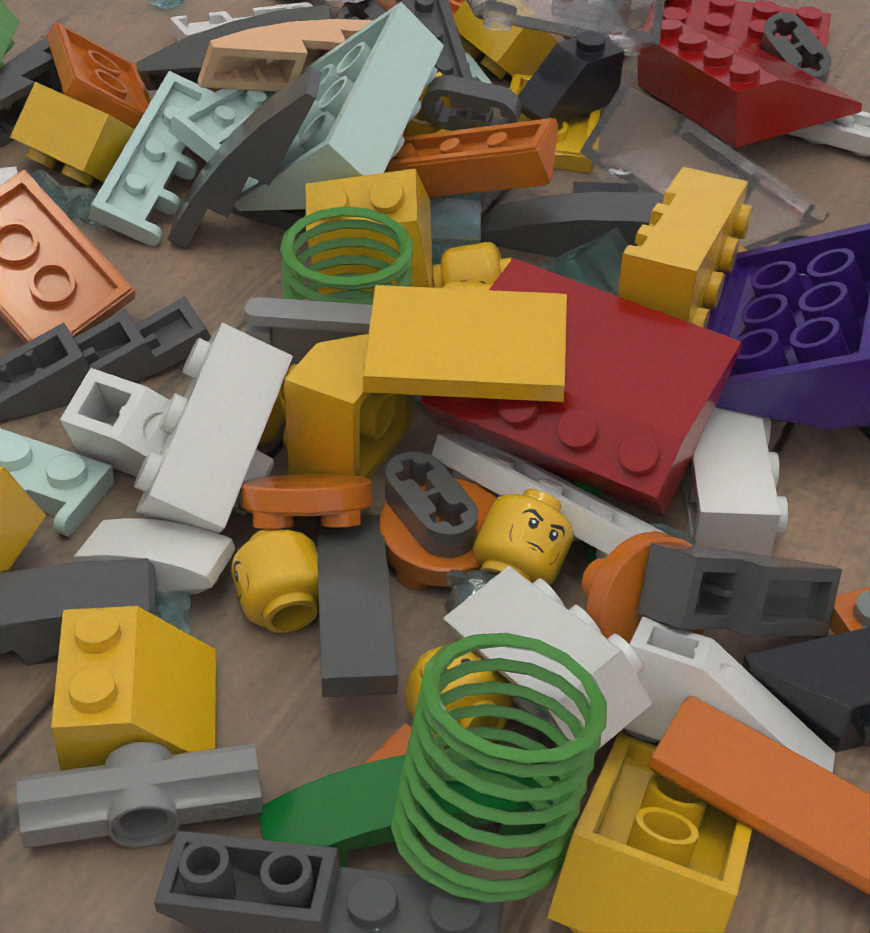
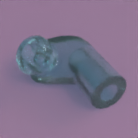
M44 170L35 171L31 175L35 182L72 222L81 220L87 225L98 223L88 218L91 204L97 196V192L90 188L60 185Z

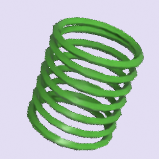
M336 207L319 210L296 221L283 235L280 246L283 255L281 269L284 274L282 287L285 293L283 299L304 300L306 297L312 301L373 305L374 293L354 290L375 288V285L412 287L413 269L411 262L413 241L406 228L386 214L367 208ZM342 216H343V217L367 218V219L376 221V222H372V221H368V220L342 219V220L327 222V223L319 224V225H317V226H315V227H313V228H311V229L305 231L304 233L298 235V236L295 238V236H296L305 226H308V225H310V224H312V223H314V222H317V221L323 220V219H330V218H336V217H342ZM341 229H363L384 234L393 239L400 249V252H398L386 243L367 238H339L320 242L295 256L297 250L307 240L322 233ZM342 247L368 248L386 253L395 259L390 265L385 261L367 256H339L321 260L309 267L303 265L306 259L320 252ZM341 265H365L381 270L373 274L342 273L333 276L318 272ZM306 279L313 283L305 286L303 281ZM396 279L397 284L394 285L391 283V281ZM321 287L350 290L325 295L315 292Z
M510 633L474 634L442 646L425 664L391 822V830L399 854L422 879L453 896L487 903L524 899L551 884L564 864L567 844L573 835V823L580 814V800L587 792V777L594 769V753L601 745V734L607 725V701L595 678L568 653L539 639ZM507 647L532 651L567 668L581 681L589 699L561 675L529 662L494 658L467 661L448 670L446 669L454 659L477 649ZM498 670L529 675L557 687L573 700L585 720V727L575 715L557 700L526 686L491 681L458 685L443 693L441 692L449 683L470 673ZM490 693L523 698L552 711L568 725L575 739L569 740L548 721L521 709L483 704L457 707L446 711L445 706L465 696ZM489 716L518 721L543 732L559 746L548 749L543 744L510 730L485 726L463 728L457 720ZM486 739L512 743L523 749L494 744ZM449 745L454 751L445 752L442 747ZM472 760L489 770L517 777H532L543 788H531L503 774L474 768L463 769L455 762ZM541 762H546V763H547V764H531V763H541ZM439 768H442V769H443L442 771H437V772L435 771V770H437V769H439ZM549 776H558L560 781L554 782ZM460 781L482 794L514 802L527 801L536 811L506 812L479 805L451 789L446 782ZM433 788L441 798L474 817L505 825L545 824L546 827L531 834L499 835L475 829L445 812L428 792V789ZM546 800H553L554 804L550 805ZM420 804L435 821L467 840L503 849L538 847L545 843L547 845L523 857L494 858L470 852L441 836L422 814ZM415 827L431 845L462 863L495 871L525 870L541 866L517 879L487 880L460 873L437 859L417 836Z

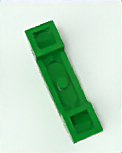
M452 748L443 749L445 752L454 751ZM406 754L354 766L324 776L262 806L263 813H258L262 840L338 848L340 867L348 868L349 850L395 842L391 830V822ZM472 760L455 762L463 769L474 768L503 774L531 788H543L532 777H517L489 770ZM541 762V763H531V764H547V763H546V762ZM439 768V769H437V770H435V771H436V772H437V771H442L443 769H442V768ZM549 776L554 782L560 781L558 776ZM460 781L446 782L451 789L479 805L506 812L536 811L527 801L514 802L482 794ZM433 788L428 789V792L445 812L470 827L495 823L499 835L530 834L546 827L545 824L505 825L474 817L441 798ZM546 800L550 805L554 804L553 800ZM420 804L422 814L438 833L452 831L435 821ZM415 827L417 836L423 837V835Z

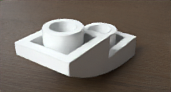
M123 518L103 520L74 555L75 562L148 558L155 569V594L181 592L185 595H193L212 588L235 553L236 547L231 538L196 526L166 520Z

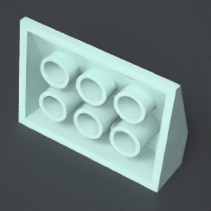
M400 2L307 66L304 72L311 67L322 72L317 96L270 185L268 186L249 176L234 207L239 211L306 209V183L385 173L384 171L390 159L398 153L404 144L405 138L402 136V133L407 123L416 116L421 108L419 98L423 89L431 83L437 74L438 69L435 67V64L444 45Z

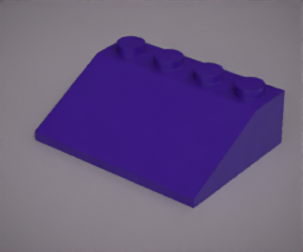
M870 223L737 253L731 273L722 271V273H725L722 293L717 307H711L707 325V329L742 342V348L715 407L828 430L849 426H870Z

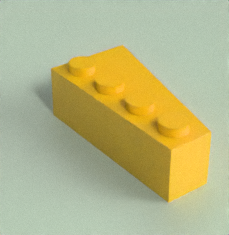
M682 166L665 191L662 204L657 203L653 208L649 225L642 224L636 233L635 244L638 245H628L622 254L618 297L707 329L710 310L705 308L706 306L717 307L725 280V273H721V271L731 273L738 252L739 239H745L751 222L753 206L744 204L748 181Z

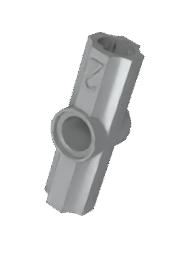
M134 742L123 745L111 752L106 759L105 765L21 776L20 781H17V808L20 834L24 848L110 836L113 841L121 846L148 848L171 839L179 830V825L263 813L255 744L173 755L169 749L161 744Z

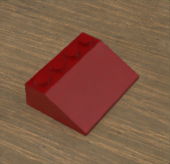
M675 19L658 21L654 24V28L637 32L638 85L735 148L860 113L862 110V103L754 44L687 25Z
M512 258L489 290L567 294L564 401L550 402L422 395L420 403L436 424L471 437L486 445L515 455L542 468L665 518L739 355L742 342Z

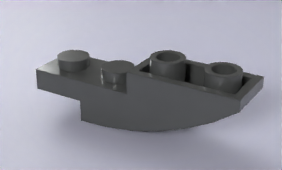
M177 831L154 905L157 912L204 933H500L504 901L487 903L453 896L422 879L419 875L340 867L338 848Z

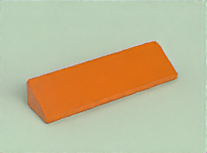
M547 118L404 137L403 146L390 159L384 172L416 169L429 197L545 186L550 183L553 174L558 123L556 118Z
M688 696L681 704L647 764L650 770L870 895V793L697 697Z

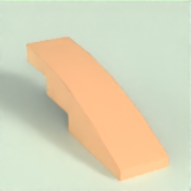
M325 19L293 21L251 28L210 40L198 78L200 88L278 92L302 75L307 66L374 20Z

